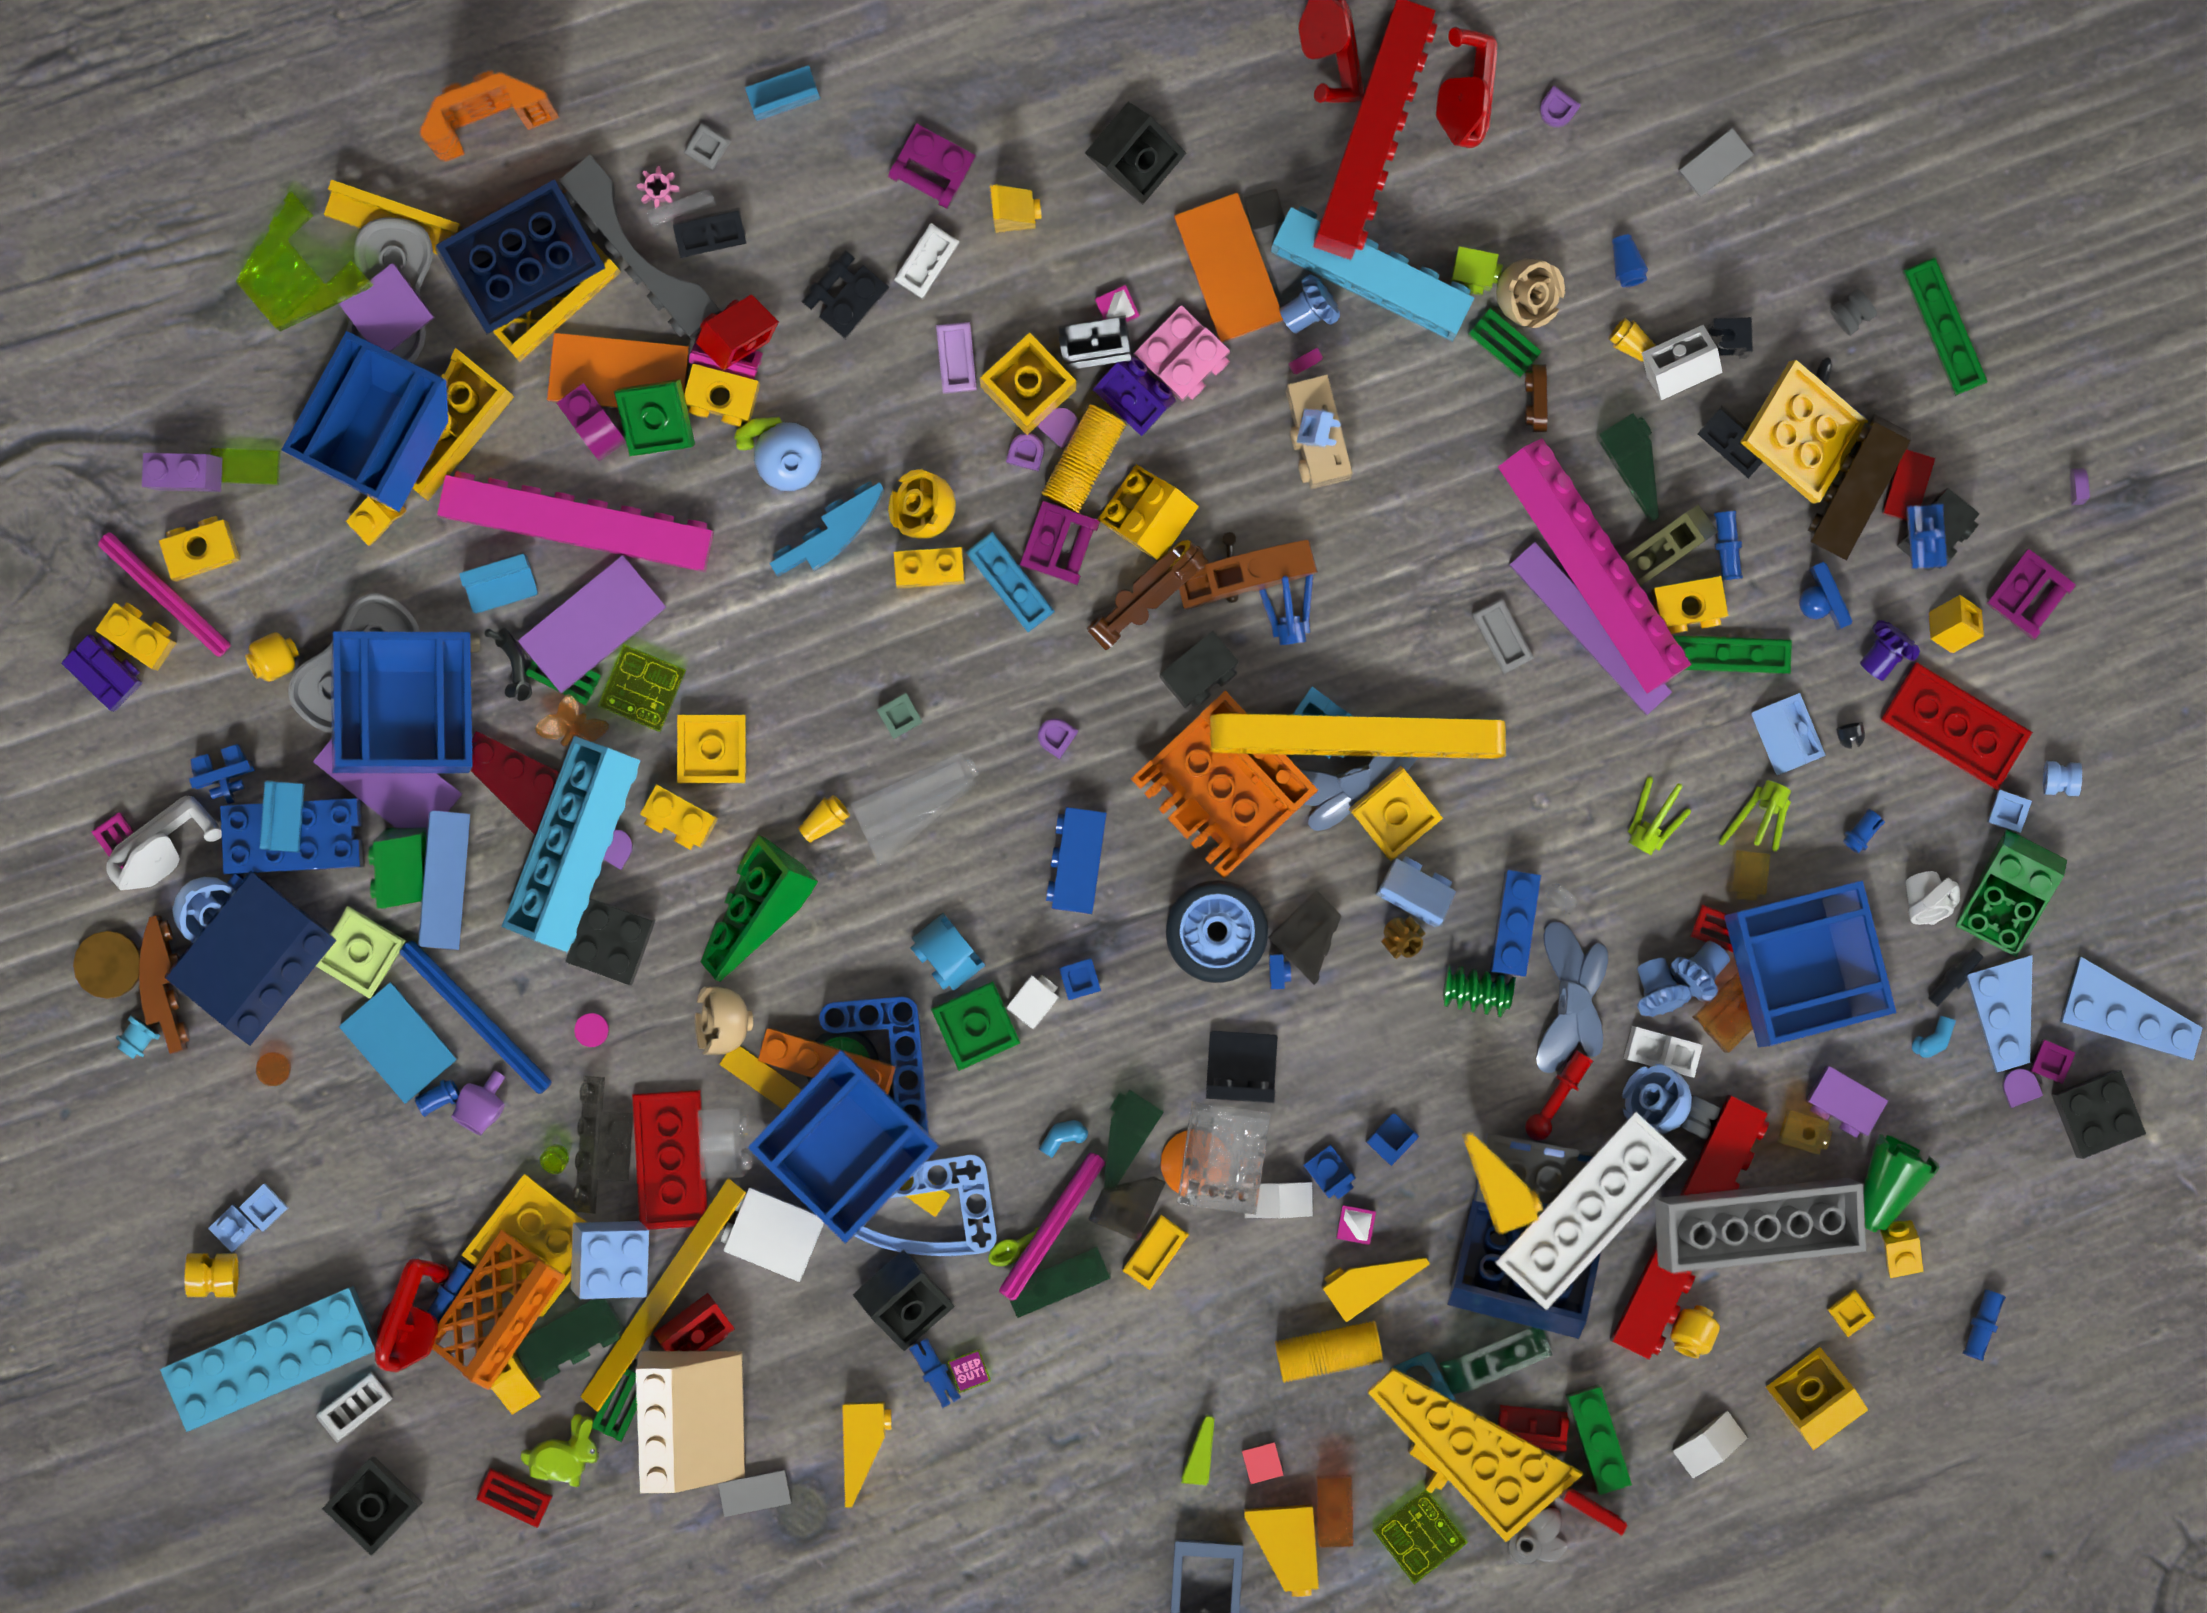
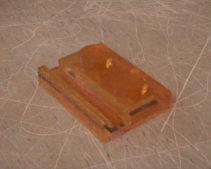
M1739 972L1718 991L1711 1001H1708L1693 1016L1694 1020L1703 1026V1030L1724 1053H1729L1753 1030Z

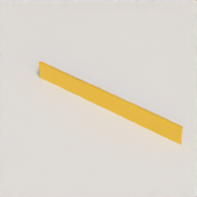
M741 1046L727 1053L719 1064L783 1110L802 1091V1089L771 1067L758 1061V1058ZM913 1176L900 1190H908L912 1187L914 1183ZM945 1190L908 1195L906 1197L936 1217L951 1195Z
M728 1178L580 1396L595 1411L598 1412L747 1193L731 1179Z

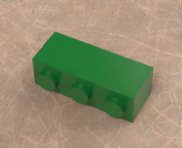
M1597 1384L1565 1394L1596 1492L1602 1495L1631 1486L1632 1483L1601 1386Z

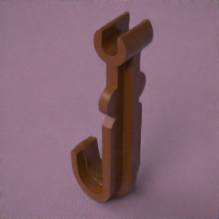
M1184 540L1175 545L1133 583L1132 592L1127 589L1120 590L1115 596L1117 607L1106 617L1101 615L1090 623L1087 627L1088 632L1105 650H1108L1121 637L1120 632L1131 622L1135 625L1146 623L1149 618L1147 609L1158 608L1208 563L1209 560L1203 555L1204 551L1199 546H1195L1190 540Z

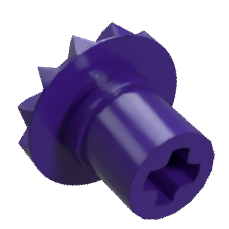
M1878 620L1872 627V630L1878 637L1860 664L1872 676L1884 681L1898 662H1901L1904 657L1915 661L1919 656L1920 650L1915 642L1898 627H1894L1890 622Z

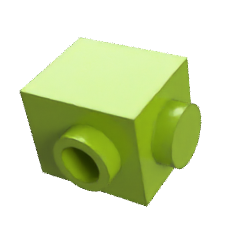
M1459 246L1450 283L1454 281L1471 290L1470 294L1483 295L1484 290L1490 291L1493 283L1497 284L1502 274L1503 264L1497 263L1499 254Z

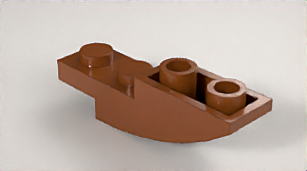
M1303 540L1206 564L1204 568L1200 569L1179 588L1184 609L1189 610L1248 591L1256 592L1282 584L1283 576H1287L1289 581L1318 573L1310 542L1309 540Z
M155 915L149 917L143 936L139 962V989L146 1025L161 1024L169 1054L188 1050L186 1042L190 1041L185 1022L179 1023L176 1010L180 1009L176 991L174 989L169 990L168 984L171 983L164 977L180 957L178 953L173 954L169 941L173 940V933L168 920L163 921L161 916Z

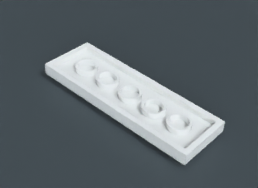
M1634 1112L1538 1216L1539 1220L1532 1222L1495 1263L1547 1310L1679 1168L1686 1158L1637 1112Z

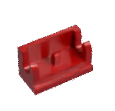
M1500 1404L1498 1426L1540 1449L1566 1452L1569 1425L1568 1412Z

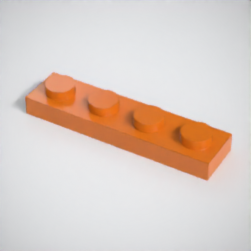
M767 1028L758 1061L814 1078L840 1049L773 1028ZM844 1051L886 1094H889L896 1069L895 1066Z

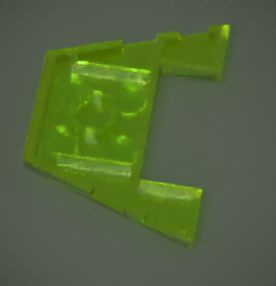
M292 191L283 200L285 205L278 217L274 216L268 226L270 230L262 244H257L235 281L280 332L358 295L374 285L352 260L327 283L314 271L288 240L314 216Z

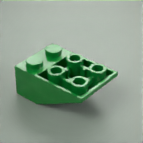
M2006 829L1991 854L1956 927L2017 957L2065 875L2067 859Z

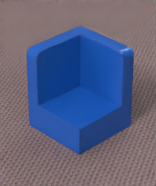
M1391 1114L1366 1140V1143L1392 1166L1419 1138V1135L1396 1114Z

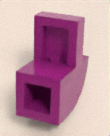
M584 383L556 403L598 461H601L626 442L625 438Z

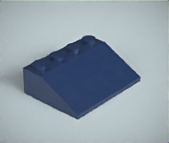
M555 179L438 243L435 247V251L486 334L495 331L605 269L603 262Z
M250 871L164 977L226 1029L251 1046L337 940L328 929Z
M1473 1198L1447 1305L1579 1339L1587 1322L1601 1252L1546 1310L1495 1263L1531 1223L1498 1233L1495 1231L1486 1203L1475 1201Z

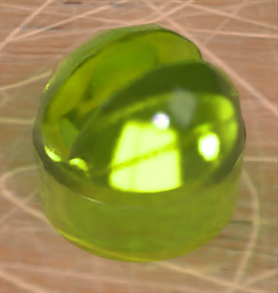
M558 1144L548 1146L540 1156L542 1168L550 1174L562 1173L569 1163V1152L564 1146Z

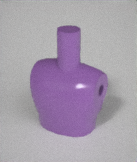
M493 1071L483 1087L467 1083L459 1094L455 1110L451 1116L452 1119L467 1130L481 1136L503 1112L505 1104L495 1093L505 1077L499 1072Z

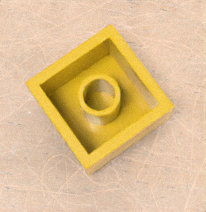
M1029 332L980 377V386L1017 426L1028 435L1054 409L1076 391V380Z

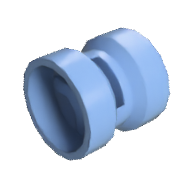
M2046 761L2043 771L2044 795H2056L2058 792L2064 791L2067 796L2078 797L2082 785L2081 763L2070 762L2064 767V765H2060L2058 762Z

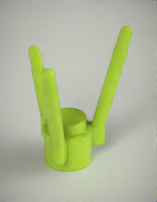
M1649 776L1646 779L1633 823L1627 832L1632 834L1628 841L1630 844L1652 856L1654 850L1660 851L1665 841L1691 814V809L1686 808L1661 834L1662 830L1658 827L1683 787L1682 784L1678 783L1652 824L1644 821L1642 826H1640L1653 783V778Z
M1766 780L1763 788L1757 786L1752 798L1719 840V844L1724 845L1757 802L1761 801L1759 807L1766 812L1757 831L1754 844L1756 846L1760 845L1772 815L1778 814L1772 850L1778 851L1786 813L1791 803L1788 800L1791 790L1770 780Z

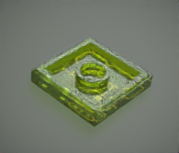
M623 644L597 707L661 733L687 670Z
M1426 1489L1372 1529L1414 1585L1468 1544Z

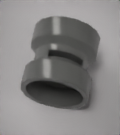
M1858 288L1848 295V302L1837 303L1830 309L1835 321L1849 336L1859 329V324L1862 323V320L1870 321L1878 315L1870 300Z
M1691 1095V1111L1687 1119L1679 1127L1708 1140L1712 1132L1710 1120L1718 1119L1722 1109Z

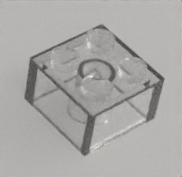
M743 1107L698 1110L701 1179L746 1176V1170L752 1169V1152L745 1148V1135L751 1134L750 1114H744Z

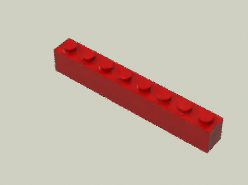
M1396 0L1312 247L1348 260L1352 259L1356 249L1363 250L1369 233L1363 230L1366 219L1372 221L1379 202L1373 200L1376 190L1382 191L1389 172L1383 170L1386 160L1392 162L1399 142L1394 141L1393 137L1396 130L1402 132L1408 112L1403 111L1406 101L1412 102L1418 83L1414 82L1413 78L1416 71L1420 73L1423 71L1428 53L1422 51L1425 42L1432 43L1438 24L1432 22L1436 10L1408 0Z
M1727 1095L1721 1108L1722 1112L1719 1118L1715 1120L1711 1129L1712 1132L1708 1140L1705 1141L1679 1196L1738 1190L1740 1183L1735 1181L1741 1169L1747 1171L1754 1158L1755 1153L1750 1150L1755 1140L1761 1141L1768 1129L1770 1122L1765 1120L1768 1113L1731 1095ZM1657 1243L1610 1338V1341L1649 1360L1652 1354L1658 1356L1666 1340L1662 1333L1667 1323L1673 1325L1681 1308V1306L1676 1305L1682 1292L1688 1294L1696 1277L1691 1274L1692 1271L1671 1273L1659 1267Z

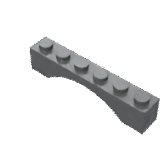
M588 155L559 179V182L564 187L561 191L570 206L574 207L578 204L586 213L581 219L593 233L598 230L602 232L607 238L603 245L615 259L621 255L629 266L624 269L637 285L643 281L651 291L646 295L658 311L665 308L672 318L668 323L680 337L686 333L692 340L701 332L700 325L707 316L712 313L716 315L721 313V310L699 284L682 281L664 274L650 265L634 250L618 220L614 183L591 155Z

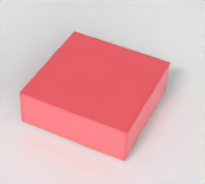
M1275 1442L1242 1450L1250 1484L1284 1476Z

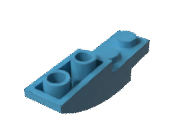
M869 481L854 490L853 492L856 496L844 503L841 498L825 507L824 509L827 514L821 516L828 529L822 532L820 528H816L802 537L804 543L792 549L791 545H788L774 553L773 557L775 560L769 564L777 577L806 560L813 571H816L843 551L857 537L877 508L884 493L880 482L873 486L872 482Z

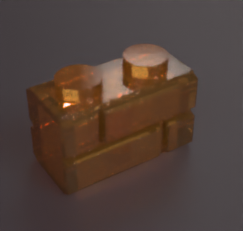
M1351 1475L1316 1476L1318 1546L1353 1547Z

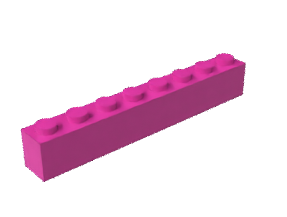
M1543 438L1523 447L1499 465V470L1645 692L1648 694L1691 666L1684 650L1678 645L1668 630L1665 621L1659 616L1649 601L1646 592L1640 587L1630 572L1627 563L1622 560L1611 543L1609 536L1603 531L1593 516L1590 507L1584 502L1574 487L1571 478L1565 473L1555 458L1552 449L1547 446Z
M455 471L454 477L445 475L437 513L441 518L706 573L714 532L707 529L708 523L688 519L687 525L675 523L674 516L657 512L654 513V518L641 516V509L621 505L620 511L607 509V502L595 499H588L587 504L574 502V495L555 492L554 497L541 495L542 489L522 485L521 490L507 488V481L488 478V483L474 481L475 475Z

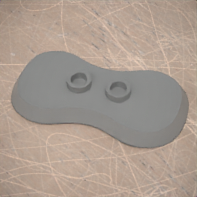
M391 217L375 219L363 226L358 233L354 245V259L359 273L360 287L390 264L395 263L420 296L421 285L430 268L433 256L432 243L424 228L410 220ZM349 319L347 331L365 340ZM425 326L390 353L411 363L415 361L425 343Z
M374 593L362 596L350 605L343 617L339 632H419V626L412 614L398 601L386 595ZM332 643L326 650L303 663L295 671L288 690L289 700L295 711L310 725L330 733L332 732Z

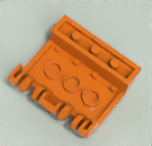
M491 70L476 75L473 78L475 82L463 87L461 83H456L441 90L442 95L435 97L423 122L420 134L438 159L450 161L465 155L455 129L514 107L515 112L527 130L556 120L559 116L544 91L501 72L494 74Z
M1226 690L1131 778L1140 790L1151 780L1154 784L1144 793L1149 799L1157 795L1163 786L1172 794V797H1168L1161 804L1159 810L1164 815L1174 805L1177 807L1167 819L1186 839L1197 830L1201 833L1190 843L1195 849L1201 847L1208 840L1209 836L1214 839L1219 846L1212 849L1207 854L1205 860L1211 864L1222 855L1224 859L1214 869L1223 879L1318 791L1285 754L1211 752L1210 716L1217 714H1247Z

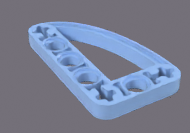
M976 1155L926 1161L913 1175L914 1183L912 1187L908 1190L899 1189L892 1196V1198L958 1188L966 1241L928 1242L909 1240L886 1235L866 1226L855 1235V1237L872 1245L901 1252L904 1249L908 1254L960 1256L990 1251L997 1241V1233L985 1162ZM968 1160H973L975 1166L980 1165L981 1172L976 1173V1179L969 1180V1176L963 1174L957 1175L959 1183H952L953 1172L949 1165L950 1162H957L956 1169L966 1167ZM940 1165L946 1169L947 1179L943 1184L934 1185L929 1181L928 1171L932 1166ZM980 1194L985 1198L986 1208L983 1212L975 1214L968 1210L966 1201L970 1195ZM988 1215L990 1223L983 1222V1230L985 1233L991 1234V1239L986 1241L985 1247H980L978 1242L972 1241V1236L977 1234L976 1223L969 1226L968 1218L980 1219Z

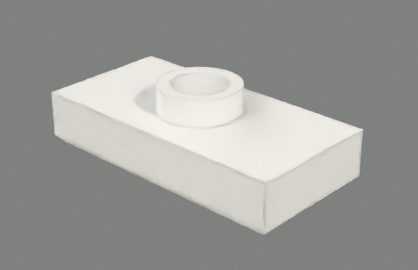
M930 223L894 281L923 299L960 242Z

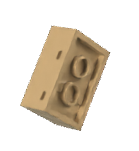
M1328 375L1288 384L1286 395L1295 426L1291 427L1290 436L1294 451L1301 450L1303 460H1299L1298 468L1302 483L1309 482L1310 489H1315L1350 480L1353 473L1341 426L1340 428L1330 427L1328 438L1336 440V445L1319 447L1307 446L1296 442L1304 409L1323 410L1333 413V419L1339 421Z

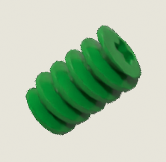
M1448 964L1442 994L1444 1006L1448 1007L1451 1001L1456 999L1457 1008L1462 1010L1466 1001H1469L1471 1012H1475L1478 1006L1483 1004L1485 1015H1488L1494 1006L1497 1009L1498 1017L1502 1018L1506 1009L1511 1008L1516 977H1511L1508 984L1505 985L1503 974H1498L1494 982H1492L1490 972L1485 971L1481 979L1478 980L1477 969H1471L1468 976L1465 977L1462 966H1458L1454 974H1452L1450 964Z

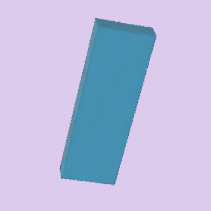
M993 532L965 552L1028 633L1055 613Z

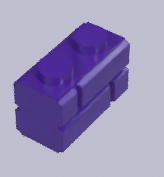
M89 634L61 664L110 711L115 712L141 686L142 682L137 678L140 671L126 658L121 662L113 654L116 650L115 646L104 636L101 635L97 639L94 635Z

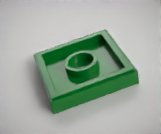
M680 379L618 388L614 391L629 456L691 448L695 445Z
M993 981L931 1009L958 1071L1021 1043Z

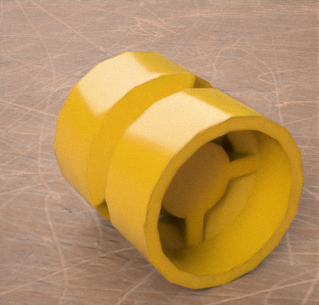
M208 1253L187 1254L185 1262V1292L187 1297H207L210 1292H213L216 1297L237 1296L239 1265L236 1253H217L214 1258H210Z

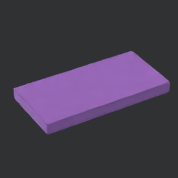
M622 555L520 638L518 643L562 694L664 611L666 606Z
M332 739L313 761L395 828L427 827L428 831L429 812H448L462 795L460 791L437 773H332Z

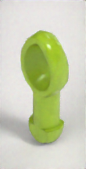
M1040 1227L1034 1228L1035 1231L1018 1240L1005 1239L998 1242L989 1253V1263L997 1267H1003L1018 1261L1022 1252H1024Z

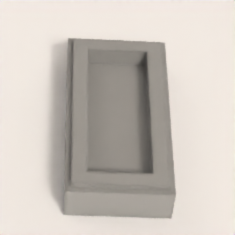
M1732 128L1679 170V173L1698 197L1701 198L1754 154Z
M1503 598L1472 614L1503 674L1534 659Z
M785 1469L718 1483L724 1517L792 1503Z

